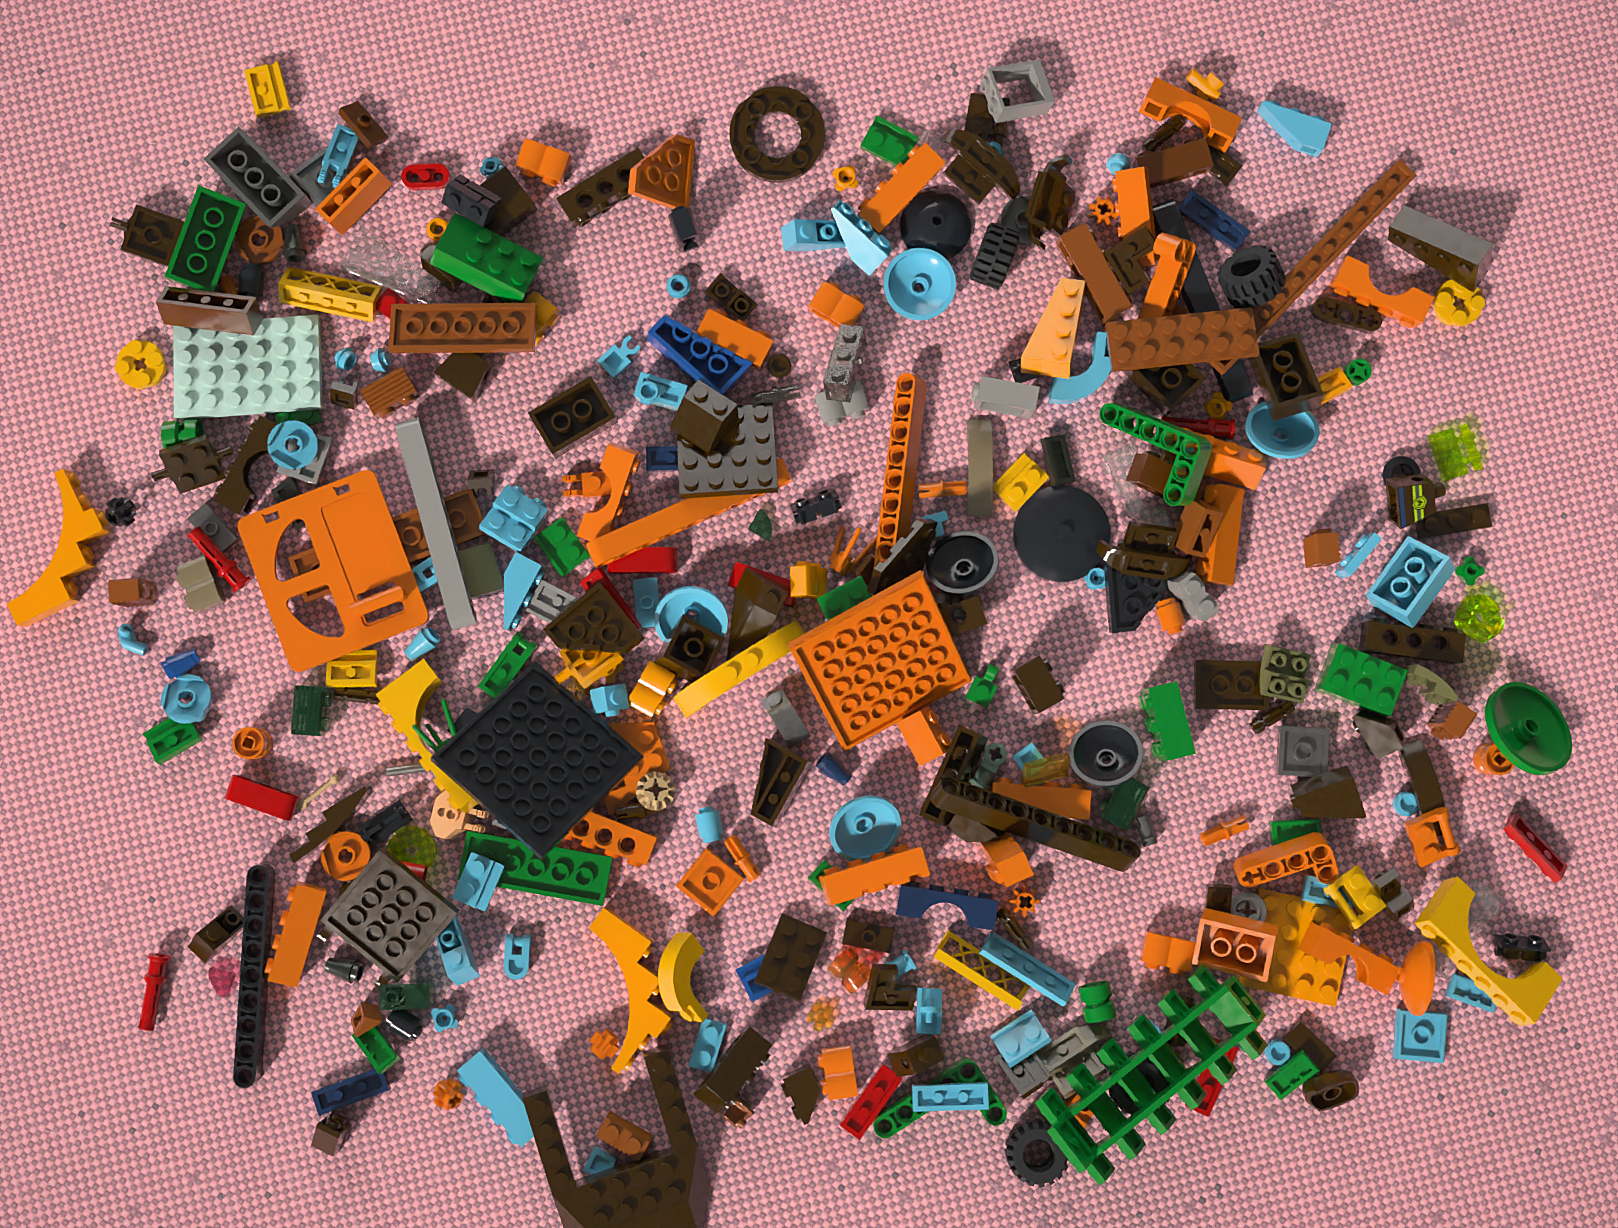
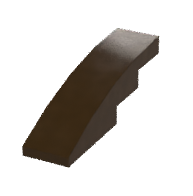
M365 786L324 810L322 813L327 821L305 833L310 842L289 854L293 863L301 862L325 845L332 835L341 831L372 792L371 787Z

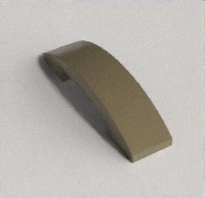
M967 420V516H992L991 420Z

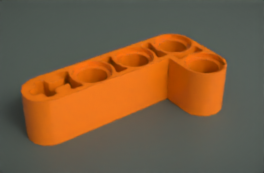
M1164 232L1157 236L1153 251L1155 254L1160 255V259L1138 319L1172 316L1196 251V244L1194 242Z
M1318 832L1241 856L1233 864L1234 872L1240 884L1244 887H1253L1308 868H1312L1317 879L1324 884L1332 883L1339 875L1332 849L1324 835Z

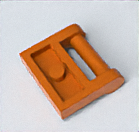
M1446 807L1436 808L1404 822L1416 863L1421 868L1447 856L1458 855L1461 852L1459 844L1455 842L1448 819L1450 814ZM1439 821L1445 841L1443 846L1439 845L1433 822Z

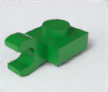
M319 409L283 412L275 415L278 424L295 420L303 422L308 426L323 423Z
M989 664L982 679L975 676L965 698L988 708L998 687L992 684V681L999 668Z

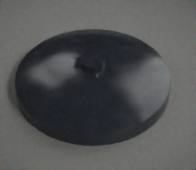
M1051 486L1036 492L1022 505L1013 525V544L1020 561L1034 575L1051 582H1072L1085 577L1090 570L1097 568L1103 561L1096 551L1099 540H1104L1110 544V524L1103 507L1089 493L1072 486Z

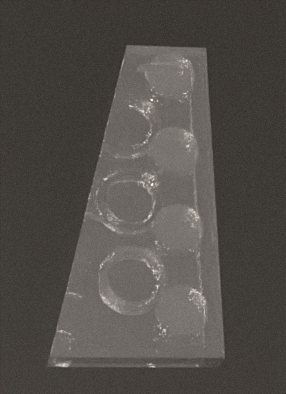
M360 225L340 264L341 269L425 304L433 303L441 287V282L362 225Z

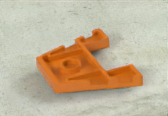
M655 722L608 724L644 756L643 760L624 778L626 786L611 791L604 798L609 816L615 814L616 805H625L636 797L637 783L644 774L653 771L666 773L671 769Z

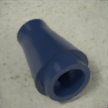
M828 751L820 757L815 765L819 769V773L833 779L842 786L846 785L852 777V774L848 772L838 757Z

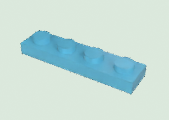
M993 931L988 935L979 953L1061 1006L1067 1004L1076 985Z

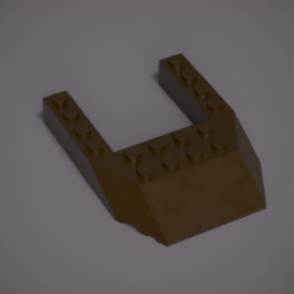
M666 1044L643 1051L642 1054L671 1147L643 1156L639 1161L635 1159L576 1180L547 1086L544 1085L522 1093L525 1110L563 1228H704L710 1185Z

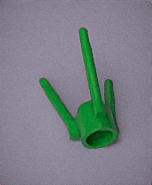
M442 699L444 713L453 737L457 731L447 701ZM427 723L425 727L438 744L436 746L417 725L413 724L412 728L435 753L450 740L448 738L442 741L431 725Z

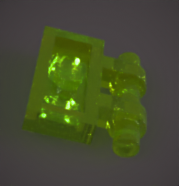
M1468 423L1459 426L1461 436L1458 437L1455 436L1453 428L1427 436L1442 482L1469 474L1466 464L1471 463L1474 472L1484 469L1481 461L1483 459L1482 453L1477 450L1474 441L1476 436L1474 431L1471 432ZM1465 443L1469 456H1462L1459 444Z

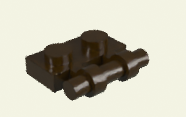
M971 93L964 130L973 134L976 133L986 143L987 137H993L994 141L1003 147L1004 139L1007 138L1008 129H1006L1007 121L997 123L996 127H989L991 116L993 115L989 113L986 96ZM1002 98L1005 107L1010 106L1011 99Z

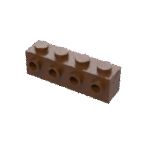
M165 286L156 300L163 323L166 325L254 336L263 321L256 297Z

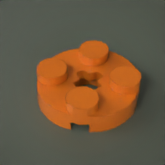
M349 831L338 832L332 835L327 840V844L321 853V862L324 870L330 876L342 881L354 880L372 859V849L368 841L365 842L360 834ZM346 849L353 854L349 863L346 860H341V856L344 855V850Z

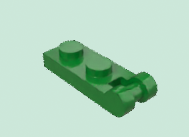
M520 631L513 636L478 685L480 689L493 698H496L513 682L539 646L534 641L529 642L525 639V635ZM517 646L524 649L521 656L514 652Z

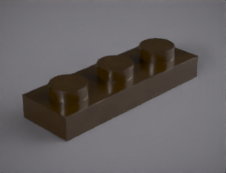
M1488 503L1435 511L1434 514L1416 522L1415 527L1417 538L1424 539L1492 527Z

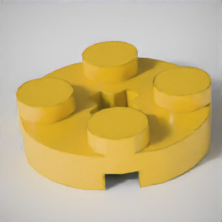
M1452 279L1442 284L1434 295L1435 304L1433 309L1435 315L1442 323L1449 326L1464 327L1472 323L1479 317L1482 308L1485 306V299L1479 287L1473 293ZM1454 297L1463 300V308L1453 305L1455 303Z
M132 340L119 352L115 371L119 374L120 379L132 388L141 390L154 387L166 375L167 364L165 363V355L159 347L151 342ZM146 359L144 362L147 365L146 369L141 368L138 371L137 362Z

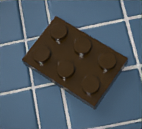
M1194 660V709L1269 710V696L1260 694L1262 661Z
M782 913L754 983L800 1002L827 932Z

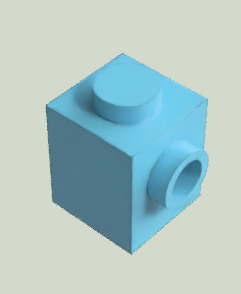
M626 684L604 686L590 690L593 712L595 714L605 713L606 717L621 715L620 710L629 708Z

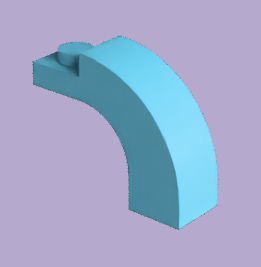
M1096 332L1094 335L1091 363L1086 372L1078 376H1072L1070 379L1058 377L1050 379L1048 403L1072 404L1082 401L1096 392L1104 383L1111 371L1110 359L1104 356L1109 353L1106 332Z

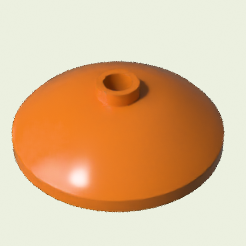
M1424 940L1412 946L1405 955L1401 967H1398L1396 971V981L1399 982L1401 997L1408 1011L1415 1016H1422L1426 1012L1431 1001L1435 983L1436 964L1434 949L1429 941Z

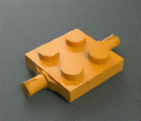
M562 649L559 653L564 659L566 668L554 677L561 684L570 676H573L585 689L624 659L619 653Z

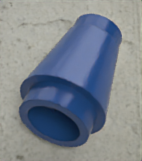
M195 649L165 657L166 660L162 661L161 665L169 679L174 677L177 679L201 662Z

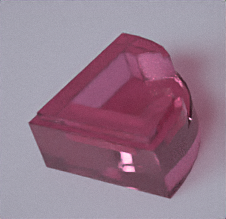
M210 967L208 978L218 995L228 998L235 973Z

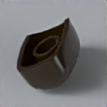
M426 243L420 249L422 269L451 292H455L463 283V280L430 264L436 243Z
M1328 1071L1305 1081L1302 1085V1093L1306 1102L1321 1112L1355 1099L1359 1094V1084L1351 1071Z

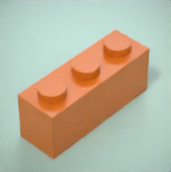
M365 157L315 210L343 236L383 195L392 183Z
M708 308L696 334L712 340V343L734 352V355L742 359H747L753 363L752 367L761 371L774 346V340L771 339L772 336L762 330L755 332L749 329L750 325L742 320L737 319L735 322L727 318L728 314L722 310L715 309L713 311Z

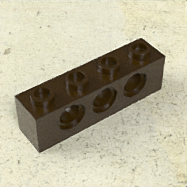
M639 148L629 152L556 198L574 228L587 225L591 222L593 216L598 213L601 215L608 212L612 208L611 205L619 200L620 202L626 201L632 196L628 194L629 181L625 182L621 178L624 174L630 173V169L645 158ZM603 187H613V191L610 194L601 193ZM590 198L593 200L590 206H581V202L584 199Z
M974 594L959 597L960 602L951 605L950 601L938 605L952 637L990 624L981 596L974 597ZM959 608L966 612V619L961 623L957 622L954 618V613Z
M1370 618V621L1362 622L1359 644L1360 652L1450 664L1463 663L1466 634L1458 633L1457 628L1443 627V631L1434 630V625L1419 624V627L1412 628L1400 621H1395L1394 624L1385 623L1386 619ZM1386 631H1389L1393 637L1390 644L1384 639ZM1410 634H1413L1417 639L1414 647L1408 642ZM1435 637L1441 642L1438 650L1433 647L1432 643Z
M958 725L919 813L920 816L945 827L949 825L955 814L933 805L930 799L931 793L941 779L947 776L969 783L988 741L987 737Z

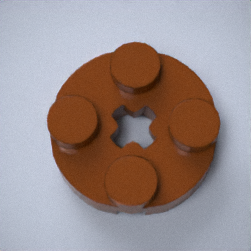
M259 216L249 217L239 225L235 246L245 260L262 266L270 264L280 257L283 252L285 238L280 226L270 229ZM258 235L266 237L262 246H255L254 244L257 242L256 237Z

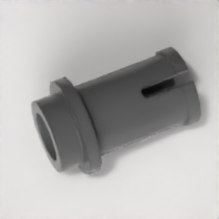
M1149 814L1135 818L1134 821L1141 838L1139 843H1142L1143 847L1158 843L1156 839L1158 835L1154 834Z

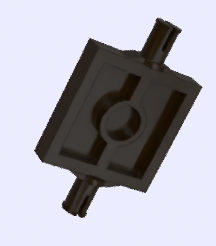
M137 204L127 222L112 217L110 227L124 231V240L120 249L122 252L168 267L184 221Z
M205 434L159 450V456L165 468L151 472L154 482L169 477L176 485L179 493L182 494L226 479L227 475L222 466L221 459L234 456L235 453L231 445L217 450Z

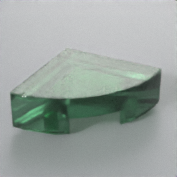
M759 509L748 531L769 542L772 536V524L768 515L762 509Z

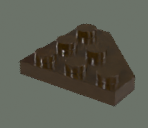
M932 519L916 520L911 526L913 531L907 538L901 537L890 549L891 556L885 563L879 562L876 565L867 592L876 595L920 570L922 572L929 558L928 552L936 536L938 522Z
M600 582L543 628L556 647L565 650L627 654L645 639L643 634Z

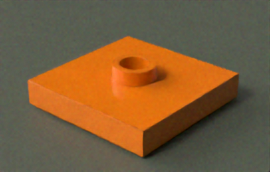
M707 847L676 884V887L714 917L745 878Z

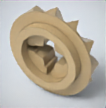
M653 771L644 774L638 781L636 796L640 804L649 810H662L668 807L674 800L676 788L673 779H670L666 773ZM654 781L658 784V788L663 789V791L659 792L657 800H655L653 792L646 791L653 788Z

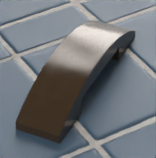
M1417 739L1407 742L1402 749L1397 751L1402 767L1407 771L1419 814L1422 815L1436 808L1445 807L1435 770L1422 740ZM1439 821L1433 822L1436 836L1443 835Z

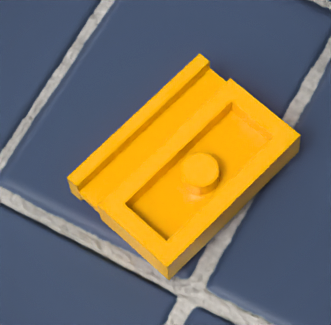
M278 61L271 65L265 64L244 70L257 118L281 113V111L287 109L292 110L281 66Z
M1023 453L993 484V491L1016 512L1049 478V475Z
M357 650L327 662L326 686L328 688L377 687L378 651Z

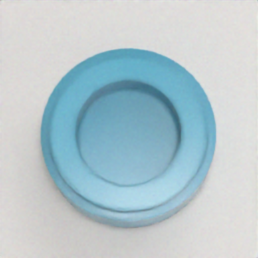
M1400 792L1394 797L1392 804L1397 814L1412 816L1418 811L1413 793Z
M1273 1039L1267 1043L1268 1046L1264 1050V1055L1269 1062L1274 1065H1283L1290 1059L1291 1051L1285 1042Z

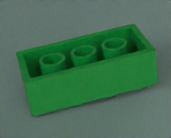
M198 185L165 273V279L189 289L215 292L246 204Z
M455 212L434 249L430 264L506 303H522L538 272L543 257L485 227L479 226Z

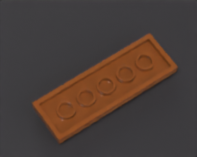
M536 303L391 304L388 350L390 353L535 352L538 306Z
M1252 307L1106 322L1105 324L1111 372L1258 357L1259 355Z

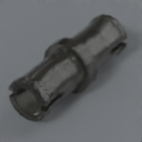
M796 383L779 388L776 385L772 386V389L751 392L752 399L762 398V400L753 401V407L773 403L780 405V402L801 399L800 392L790 393V391L799 390V384Z

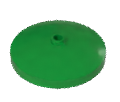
M1521 682L1506 683L1489 695L1485 705L1486 725L1493 742L1512 764L1527 773L1544 776L1558 771L1568 763L1572 754L1571 732L1563 714L1547 695L1537 688Z

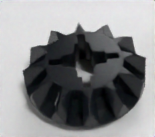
M1397 456L1390 459L1383 466L1384 469L1381 476L1383 477L1384 486H1386L1385 479L1395 477L1392 475L1398 473L1400 468L1402 473L1406 475L1421 474V470L1413 459L1406 456Z

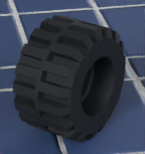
M991 222L986 229L970 272V280L998 290L1003 285L1020 240V232Z
M1257 245L1250 248L1246 247L1239 252L1233 253L1220 266V271L1217 275L1229 303L1237 309L1249 307L1254 309L1257 306L1267 304L1266 302L1272 301L1276 298L1277 294H1280L1281 288L1286 283V275L1275 252L1270 247L1266 248L1263 245L1259 247Z
M1131 1051V1052H1128V1053H1127V1056H1128V1057H1131L1132 1055H1134V1054H1136V1053H1133V1054H1132V1051ZM1148 1057L1136 1066L1140 1072H1145L1153 1078L1156 1093L1171 1085ZM1118 1082L1109 1088L1110 1098L1124 1115L1127 1113L1132 1115L1140 1110Z
M1035 1118V1121L1026 1119L1024 1124L1021 1125L1019 1122L1015 1125L1017 1128L1014 1131L1011 1129L1009 1132L1010 1138L1006 1139L1005 1156L1013 1174L1021 1182H1027L1032 1187L1035 1184H1038L1039 1187H1045V1183L1054 1184L1055 1178L1060 1180L1063 1177L1062 1171H1067L1069 1167L1067 1164L1068 1158L1047 1132L1052 1126L1051 1123L1047 1120L1044 1122L1040 1118ZM1037 1139L1047 1141L1051 1146V1154L1047 1161L1040 1165L1026 1163L1023 1158V1152L1027 1144Z

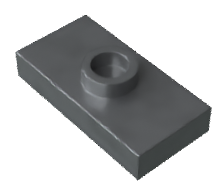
M208 503L203 504L187 518L195 528L200 526L223 553L239 541Z

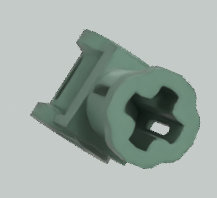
M998 743L989 744L985 748L984 757L975 776L970 778L969 782L989 790L988 786L1000 764L1006 760L1007 752L1005 747ZM996 747H999V753L1002 754V757L1000 759L996 758L994 761L991 760L992 755L989 754V750H995Z

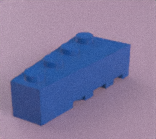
M666 315L647 334V341L692 382L696 383L700 380L725 397L751 371L752 362L734 355V352L726 348L723 349L706 337H701L692 332L688 327Z

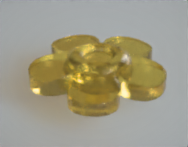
M571 676L573 681L568 683V690L575 692V696L579 700L584 699L586 695H590V690L594 689L592 685L584 689L573 676Z
M820 1002L814 1003L812 1005L814 1012L807 1014V1021L810 1023L815 1022L813 1028L816 1031H822L824 1025L828 1028L832 1027L834 1019L828 1016L833 1014V1008L830 1005H826L823 1008Z

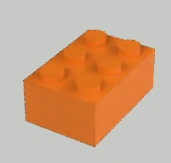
M1204 908L1200 918L1192 964L1199 966L1204 964L1207 968L1267 982L1279 925Z

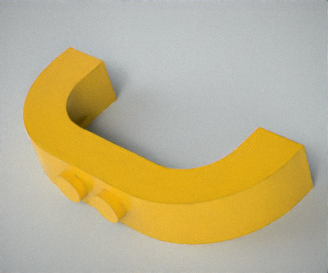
M798 621L792 622L680 691L673 699L684 717L688 719L724 693L779 659L792 654L787 643L805 634Z

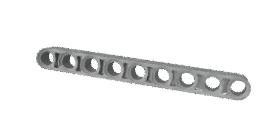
M420 417L396 423L397 436L452 630L477 624L475 609L423 423Z

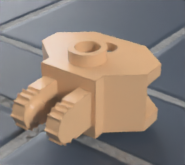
M446 790L436 797L430 819V824L436 837L455 840L466 830L485 832L486 827L473 824L475 815L481 818H488L489 812L476 809L477 807H473L467 813L460 809L455 810L447 800L450 795Z

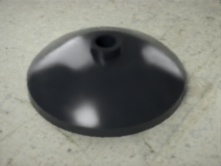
M930 190L918 194L904 208L900 219L901 238L908 250L913 248L930 249L941 254L946 260L955 257L964 249L971 234L972 223L967 207L958 197L946 191ZM938 218L941 220V224L935 225L932 220Z
M971 531L955 532L940 539L929 551V558L926 562V571L931 583L938 590L955 596L969 595L982 590L994 579L999 568L998 552L992 541L982 534Z
M1098 721L1083 727L1074 736L1069 747V762L1075 775L1086 784L1098 788H1113L1127 783L1138 773L1143 762V747L1137 734L1128 726L1115 721ZM1105 760L1111 761L1109 764L1103 763Z

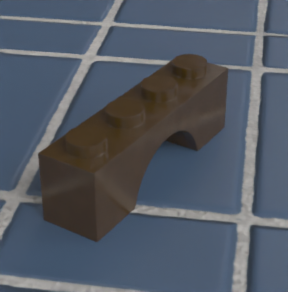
M261 415L258 420L255 419L249 429L250 435L238 448V457L227 468L226 479L215 490L214 502L243 517L248 515L257 498V495L250 486V470L257 459L269 454L268 437L272 429L278 424Z

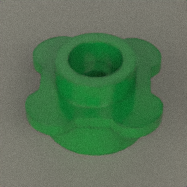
M1471 556L1466 557L1464 563L1455 568V574L1465 581V584L1468 586L1474 585L1475 580L1485 573L1484 567L1479 566Z

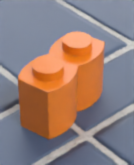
M524 139L515 166L520 171L519 174L528 179H533V177L542 178L543 183L555 187L556 184L563 185L572 157L569 153L560 149Z
M823 281L808 305V310L849 334L864 310L865 306L862 304V299L854 294H844L841 291L842 288L832 281L829 283Z
M1145 931L1140 960L1145 962V967L1159 970L1160 966L1169 967V972L1184 975V971L1191 972L1196 942Z
M851 1044L821 1048L822 1054L817 1055L819 1070L824 1069L825 1079L821 1080L823 1095L828 1094V1100L858 1096Z

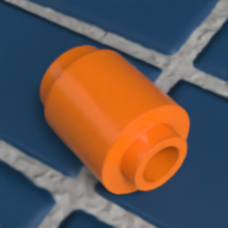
M1175 597L1158 602L1156 604L1158 608L1156 613L1162 631H1168L1169 635L1182 632V627L1186 625L1179 602L1176 603Z

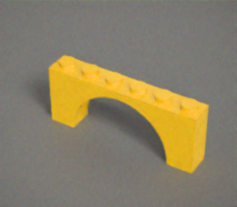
M422 659L376 694L380 700L377 705L385 715L390 713L394 719L391 724L399 734L403 732L408 739L405 743L413 753L417 751L422 758L419 762L427 772L431 770L436 777L433 781L441 791L445 789L450 797L447 800L455 810L460 809L467 813L478 803L431 761L432 753L427 748L424 740L412 728V725L415 724L421 729L424 708L434 691L443 684L428 662Z
M1459 877L1443 880L1414 924L1425 937L1431 939L1439 947V950L1457 965L1460 971L1466 973L1474 981V984L1492 999L1495 1005L1501 1007L1514 1023L1519 1026L1536 1024L1563 978L1547 962L1530 964L1522 974L1514 979L1503 977L1488 968L1476 953L1468 928L1469 909L1476 893Z

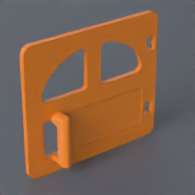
M360 471L244 516L238 521V531L288 664L293 671L304 672L424 625L428 621L429 612L377 476L372 471ZM349 483L351 491L338 496L335 488ZM278 511L280 518L267 523L264 516ZM302 519L311 538L320 566L318 569L281 582L278 580L276 572L278 547L287 528L295 520ZM389 582H394L396 585L393 588L358 600L359 594ZM328 585L345 629L344 634L341 637H326L310 630L291 612L288 607L289 600L313 589ZM395 602L403 603L404 609L375 622L367 623L364 614Z

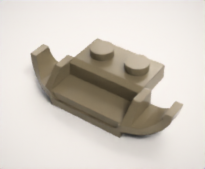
M1100 1025L1076 1026L1036 1052V1055L1052 1076L1054 1083L1064 1098L1067 1099L1076 1091L1072 1089L1066 1077L1077 1065L1083 1062L1095 1079L1107 1072L1094 1052L1098 1050L1096 1047L1098 1044L1110 1040L1113 1036L1106 1027Z

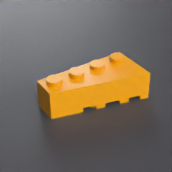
M1060 279L1021 356V373L1070 379L1085 298L1084 280Z

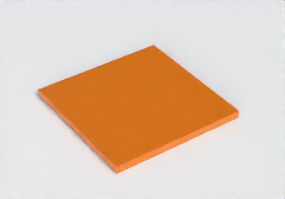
M921 570L787 643L844 752L972 681Z

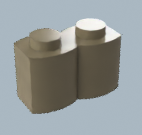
M205 555L177 566L178 573L176 578L179 585L185 587L187 595L184 596V599L190 610L193 609L194 612L201 613L226 603L225 594L218 581L215 568Z

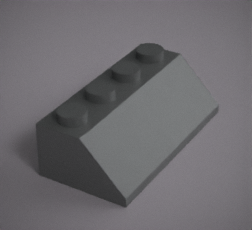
M239 126L204 158L207 164L270 229L294 220L312 203Z

